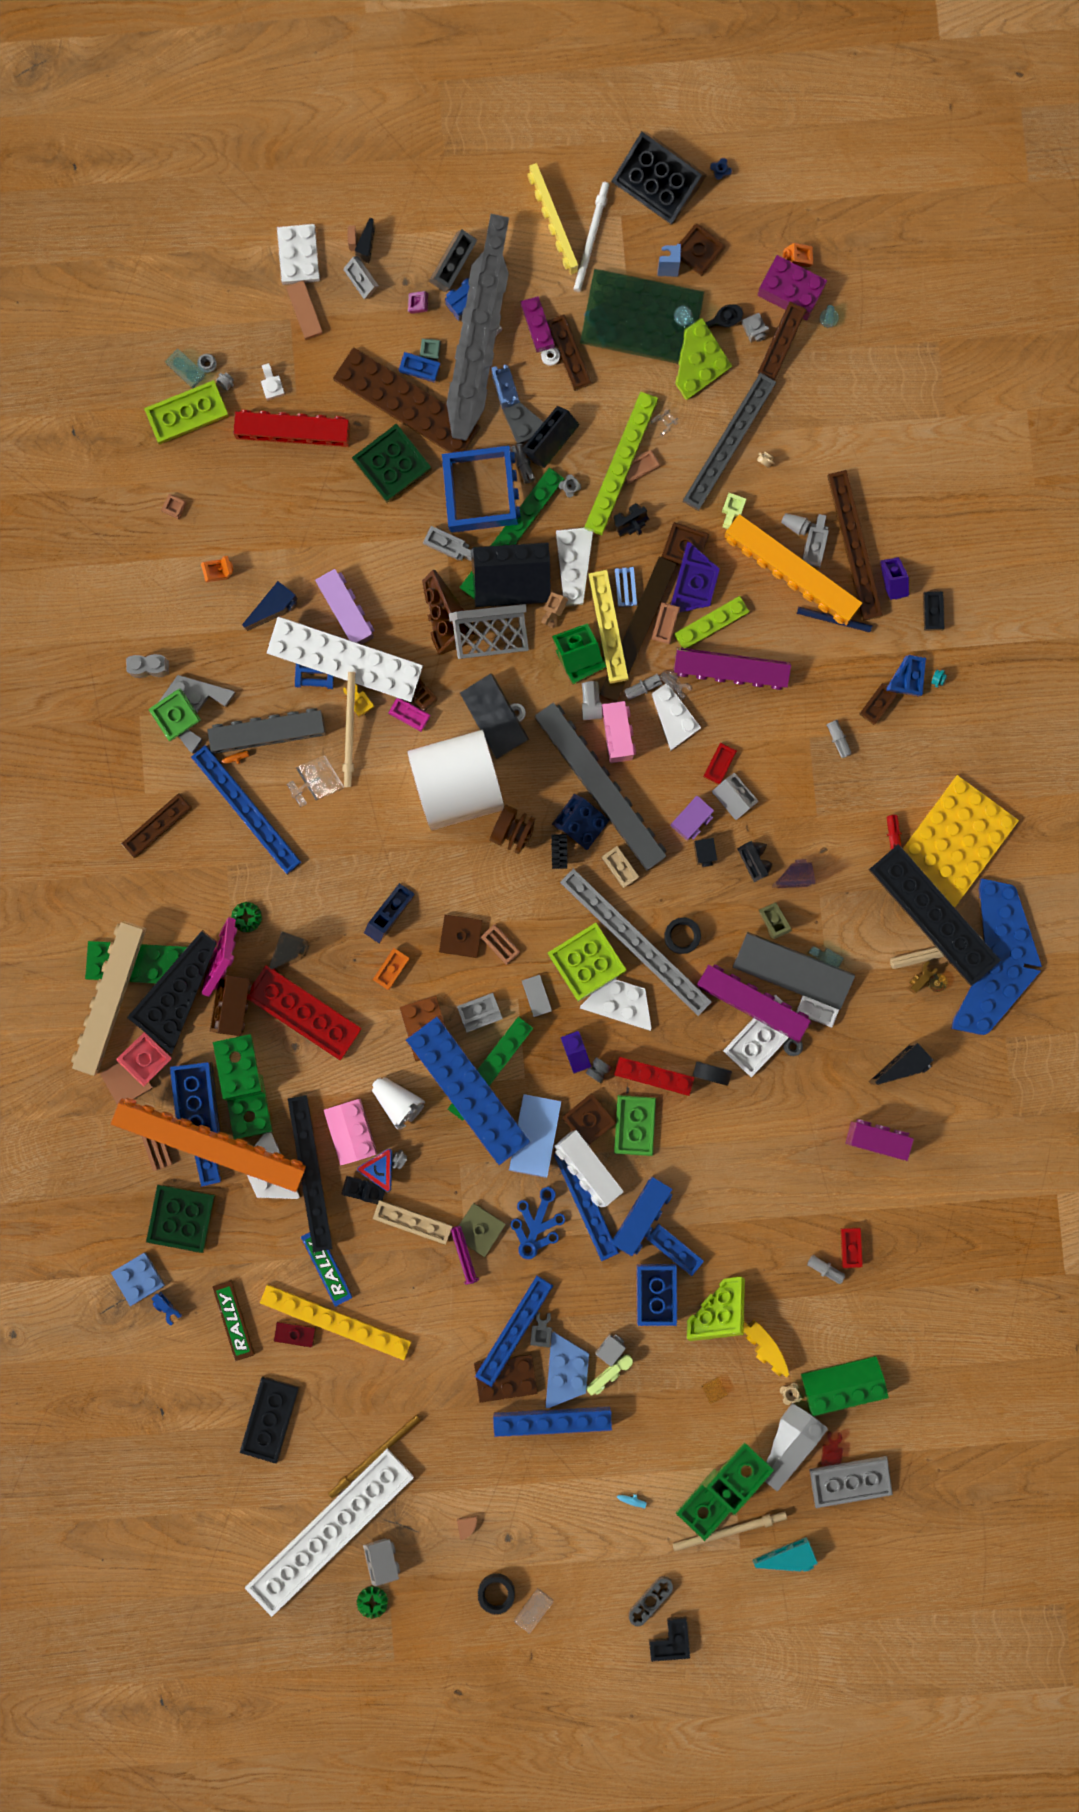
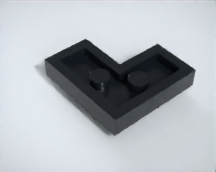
M687 1617L667 1618L668 1638L649 1639L651 1662L690 1659Z

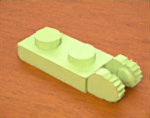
M629 1354L622 1355L612 1367L609 1366L588 1384L586 1389L591 1396L594 1393L598 1395L605 1389L604 1385L609 1380L613 1382L620 1376L619 1372L621 1370L629 1369V1366L633 1363Z

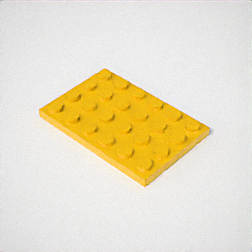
M956 775L902 849L955 908L1019 820Z

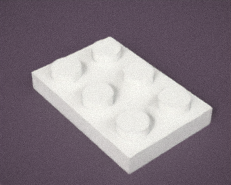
M315 225L277 227L282 284H294L300 281H304V283L320 281Z

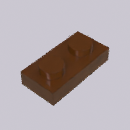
M884 683L879 686L859 713V715L873 725L877 723L897 696L896 692L886 691L888 686Z

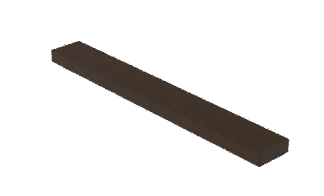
M659 557L621 643L628 676L676 567V563ZM607 676L599 695L617 702L626 681L610 684L609 677Z

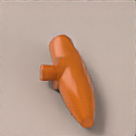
M248 750L232 754L220 762L221 764L232 762L240 764L241 759L249 757Z

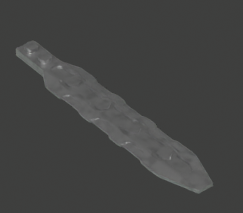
M490 215L484 251L471 266L466 307L463 310L460 341L456 348V363L447 398L452 438L466 441L484 411L489 370L494 357L495 337L501 318L500 310L503 293L506 291L509 275L503 257L509 217Z

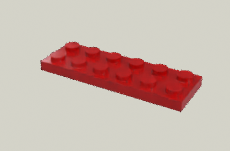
M265 965L251 986L250 994H247L248 1000L340 1061L362 1030L361 1027L267 965Z

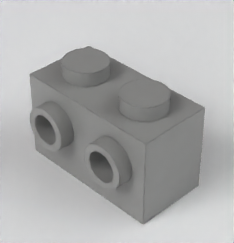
M384 1538L363 1545L372 1585L379 1586L399 1579L400 1568L398 1562L394 1560L395 1547L393 1542H390V1539Z

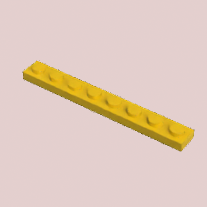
M269 1284L266 1285L260 1304L403 1361L411 1344L410 1340Z

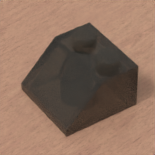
M282 931L269 968L278 971L301 960L309 951L308 941Z

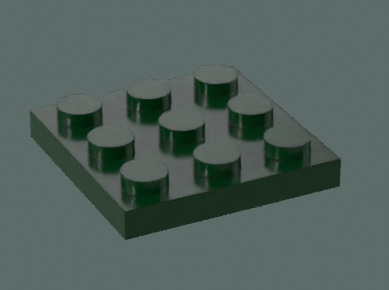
M397 423L352 457V460L386 503L431 470V466Z
M158 1184L146 1243L204 1253L215 1195Z

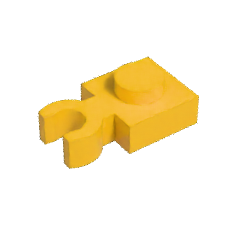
M355 684L354 712L360 718L372 710L374 705L364 691L358 694V687ZM344 687V688H343V691H344L345 695L347 696V690H346V688Z

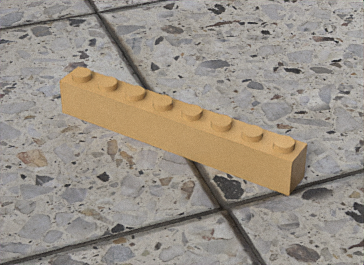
M126 921L117 924L114 935H116L114 943L111 942L108 949L109 959L104 962L102 967L103 977L98 980L96 985L97 995L92 998L90 1008H92L90 1016H86L83 1024L86 1027L84 1034H80L77 1042L80 1045L78 1052H74L71 1060L74 1063L72 1069L93 1076L99 1073L147 928Z

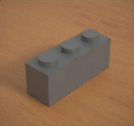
M463 229L458 231L429 282L444 292L450 289L477 239Z

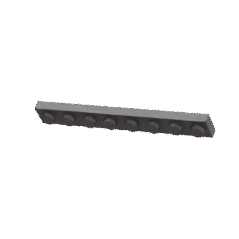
M762 373L758 375L684 497L683 502L697 511L700 510L776 385L774 380Z

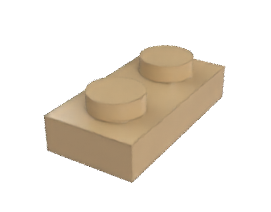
M618 846L601 857L623 889L639 878Z

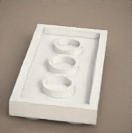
M777 995L773 996L775 997L774 1001L780 1004L783 1002ZM753 1018L723 1052L752 1077L789 1037Z

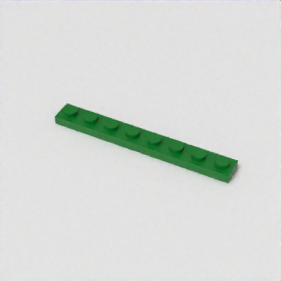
M548 468L521 504V517L518 518V525L505 526L491 546L516 545L557 491L559 483L564 481V478L551 468ZM471 571L459 588L474 599L473 575Z

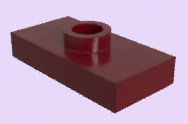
M277 1321L274 1342L312 1348L316 1327Z

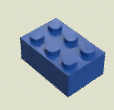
M636 1264L637 1325L677 1326L676 1264Z

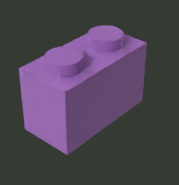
M696 796L670 826L687 841L690 837L694 839L701 832L698 828L703 823L707 825L712 820L713 816L711 814L714 810Z

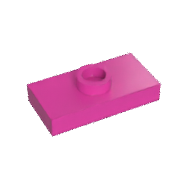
M396 698L388 712L389 715L421 733L431 717L430 714L400 698Z

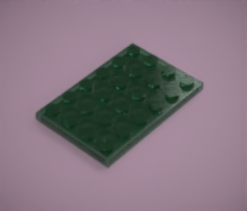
M594 269L580 343L679 364L685 329L700 318L704 292Z

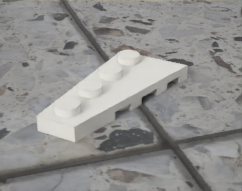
M585 528L556 531L563 596L568 599L565 607L583 605L593 532Z

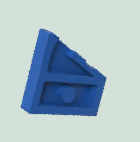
M912 655L905 656L886 691L922 696L926 658Z

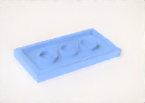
M523 1094L518 1126L530 1143L512 1155L509 1171L547 1178L561 1101Z

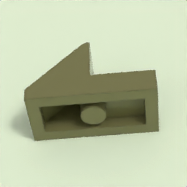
M777 903L759 910L771 938L775 939L792 931Z

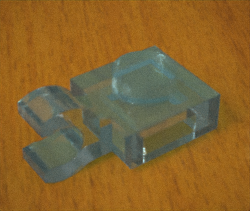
M813 946L808 952L820 961L838 968L844 959L828 948L822 952Z

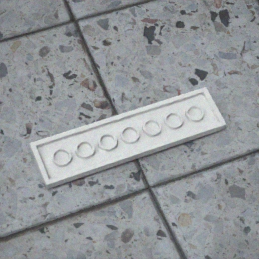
M277 617L267 654L347 681L348 672H356V684L409 702L413 700L423 669L421 664L282 617Z

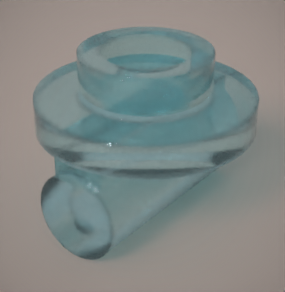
M685 305L675 310L674 318L677 324L684 326L694 322L690 309Z
M829 305L827 309L821 312L820 323L824 327L831 328L837 324L839 316L834 310L835 306Z

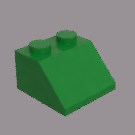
M588 623L552 636L561 663L567 674L577 672L582 668L593 666L603 661L598 643Z

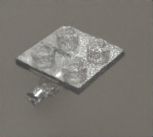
M325 755L296 767L305 782L299 789L294 781L286 784L292 793V798L296 799L300 807L307 804L302 796V793L307 789L310 790L315 800H318L344 788Z

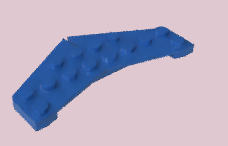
M980 879L978 891L981 901L984 942L1001 961L970 987L963 1003L953 1018L951 1029L986 1035L1041 972L1040 970L1026 968L1024 964L1042 967L1017 889L1011 884Z

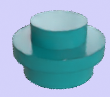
M945 670L935 671L931 684L935 685L936 688L945 684L947 679Z

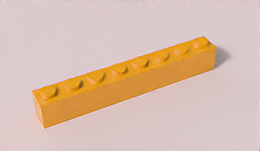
M740 514L725 532L726 541L730 545L738 546L742 549L741 552L745 556L756 559L760 567L764 569L767 567L772 571L774 577L779 580H785L792 590H798L803 593L802 596L809 602L814 601L818 604V608L821 611L832 614L834 620L838 623L847 625L861 607V601Z

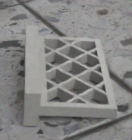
M526 604L450 613L449 619L453 621L458 659L529 651L524 612H527ZM513 618H519L517 630L510 625ZM496 620L504 624L500 632L492 626ZM479 622L487 626L483 633H480L475 628ZM464 623L470 628L465 636L460 632L459 624ZM506 628H509L514 633L510 640L502 635ZM489 630H492L497 635L493 642L485 637ZM472 631L480 637L475 644L468 639ZM516 636L522 640V648H517L512 643ZM499 638L507 643L503 650L495 646ZM482 640L490 645L486 652L478 648ZM465 642L472 647L469 654H463L462 645Z

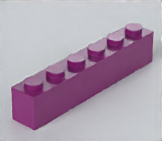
M680 647L676 649L674 673H677V676L680 677L696 675L697 679L707 680V677L715 678V681L718 682L733 680L735 684L745 685V682L753 683L752 686L755 687L771 685L772 689L783 690V687L788 688L791 670L790 662Z
M715 964L713 967L707 966L697 984L698 988L798 1043L801 1042L811 1024L807 1014L801 1011L798 1013L792 1011V1007L787 1003L781 1002L780 1004L774 1001L775 997L766 992L764 995L761 994L754 985L741 983L739 977L734 974L729 976L723 973L724 969Z

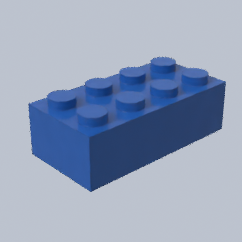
M206 1062L170 1067L175 1117L180 1120L181 1118L188 1119L196 1126H207L212 1132H220L213 1063Z

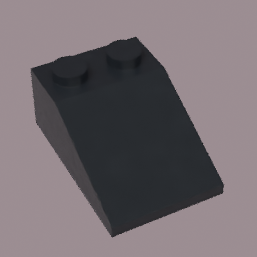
M910 1043L868 1082L872 1085H879L921 1072L925 1073L931 1068L932 1065L930 1063L933 1059L919 1043Z

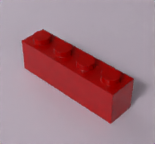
M618 1057L614 1076L690 1096L694 1077Z

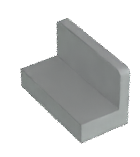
M735 773L727 777L712 791L735 820L739 819L759 802Z

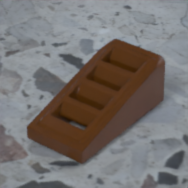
M419 678L418 684L420 687L416 689L413 701L422 711H425L438 699ZM423 689L425 692L417 698L415 695ZM428 694L430 697L421 703L420 700Z

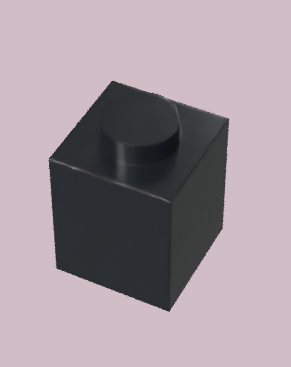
M714 838L694 841L697 865L702 864V868L714 866L713 862L717 861Z

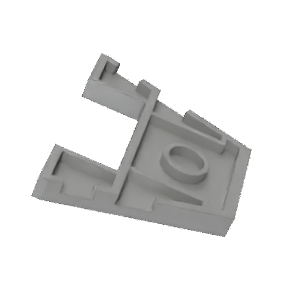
M177 675L160 701L181 688L198 713L209 697L227 707L236 693L232 690ZM190 730L178 736L191 753H194L203 741Z

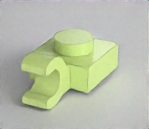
M728 493L722 510L723 513L727 514L723 528L728 529L732 524L733 518L739 514L741 515L746 498Z

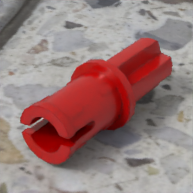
M889 815L887 816V837H889L890 850L897 844L902 848L900 837L902 832L899 829L898 816Z

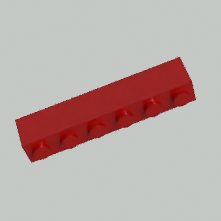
M241 410L240 412L235 411L233 434L239 440L348 447L350 423L348 419L342 416H335L334 418H327L324 415L308 417L307 414L301 413L293 416L285 412L271 414L268 411L252 413L250 410Z

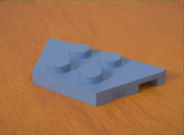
M556 1332L551 1334L546 1408H551L585 1394L587 1386L589 1353L561 1337Z

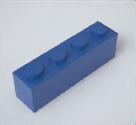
M650 1177L610 1244L629 1256L637 1255L643 1246L640 1244L644 1237L647 1238L653 1229L650 1227L654 1220L658 1221L663 1212L660 1209L663 1204L667 1205L672 1198V1189L654 1177Z

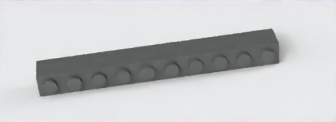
M553 702L536 714L535 720L646 871L650 870L666 858V849L661 843H656L653 831L649 827L645 828L642 824L644 822L642 816L638 812L634 813L631 809L633 806L631 801L627 797L623 798L620 794L621 788L615 781L612 783L608 777L610 776L605 766L601 767L598 764L599 758L593 750L590 752L587 749L586 745L588 744L582 735L578 736L576 734L575 725L571 720L567 722L563 716L565 715L564 710L560 705L556 706Z

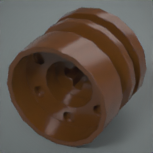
M505 805L489 841L502 846L507 839L509 840L508 850H511L513 845L517 844L515 853L520 854L531 838L536 818L531 816L528 823H525L526 813L518 820L516 819L517 809Z

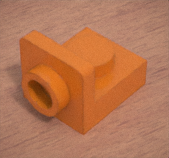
M792 243L784 249L782 257L796 265L810 267L813 265V246Z

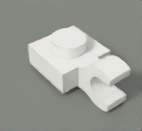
M269 363L262 365L266 379L262 380L261 384L267 401L284 396L285 393L279 375L273 377Z

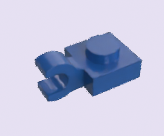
M161 1291L151 1298L153 1306L159 1312L163 1311L166 1313V1322L169 1325L174 1324L171 1320L172 1314L178 1318L182 1316Z

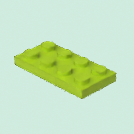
M214 380L144 408L159 445L229 417Z

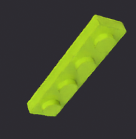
M739 596L674 633V636L681 648H690L749 614V610Z

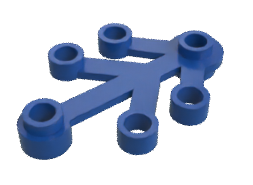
M544 1187L540 1191L541 1203L535 1220H533L528 1209L529 1204L527 1201L521 1200L517 1204V1209L522 1213L530 1230L527 1239L521 1228L522 1221L518 1218L511 1221V1228L515 1230L521 1243L518 1252L524 1259L534 1258L538 1249L550 1243L554 1244L559 1239L558 1234L552 1231L548 1233L547 1237L535 1242L539 1233L556 1225H562L565 1222L564 1215L557 1213L554 1218L542 1223L549 1202H552L555 1198V1191L551 1187ZM550 1191L551 1197L546 1198L544 1192ZM520 1203H525L527 1205L526 1209H520ZM557 1216L563 1217V1221L561 1223L556 1222L555 1219ZM514 1221H518L520 1223V1226L518 1228L513 1227ZM551 1234L556 1235L557 1238L555 1241H551L549 1239V1236ZM526 1246H530L532 1248V1251L530 1253H526L524 1251V1248Z

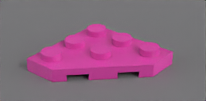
M228 917L221 929L217 948L215 947L210 961L212 963L204 978L203 995L210 996L212 991L218 988L219 980L224 978L227 966L230 967L234 959L232 952L236 943L233 939L237 932L235 927L236 919Z

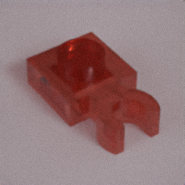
M831 1431L827 1432L826 1437L829 1445L823 1444L821 1465L841 1464L843 1448L838 1447V1444L842 1441L841 1433H838L837 1439L832 1440Z

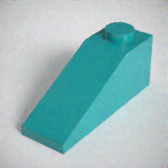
M806 1537L752 1559L755 1568L798 1572L802 1570L804 1572L810 1571L814 1568V1565L818 1564Z

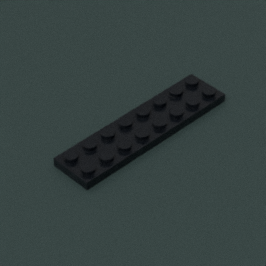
M899 844L868 869L970 986L974 985L1001 961Z

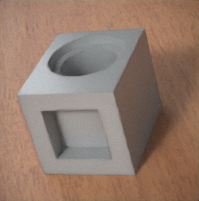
M609 1334L595 1353L612 1367L626 1349L623 1344L625 1341L617 1334L615 1336Z

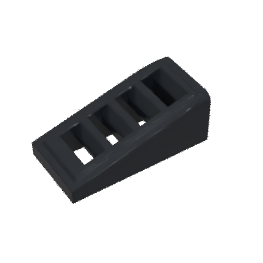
M373 218L368 219L355 248V255L367 263L371 259L375 232Z

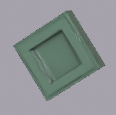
M422 338L420 357L439 361L441 341Z

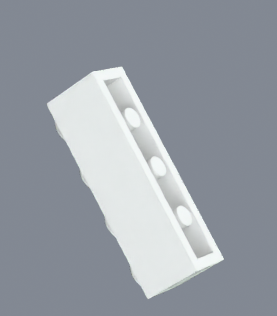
M577 1130L570 1132L554 1145L557 1156L561 1160H565L568 1164V1170L579 1178V1184L585 1191H589L592 1195V1201L597 1206H608L624 1192Z

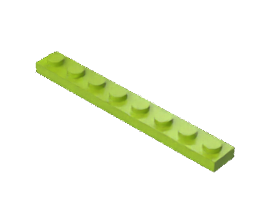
M640 392L585 524L586 530L603 535L657 405V397Z

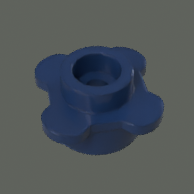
M721 158L719 162H713L710 165V169L713 170L717 180H721L732 173V169L728 167L727 159Z

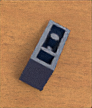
M277 581L242 626L245 630L249 631L286 614L288 611H292L297 605V596Z
M399 883L368 922L364 934L380 944L415 894Z

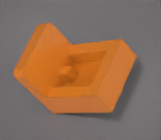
M223 556L221 560L207 561L201 564L206 582L226 580L233 572V565L229 561L228 556Z

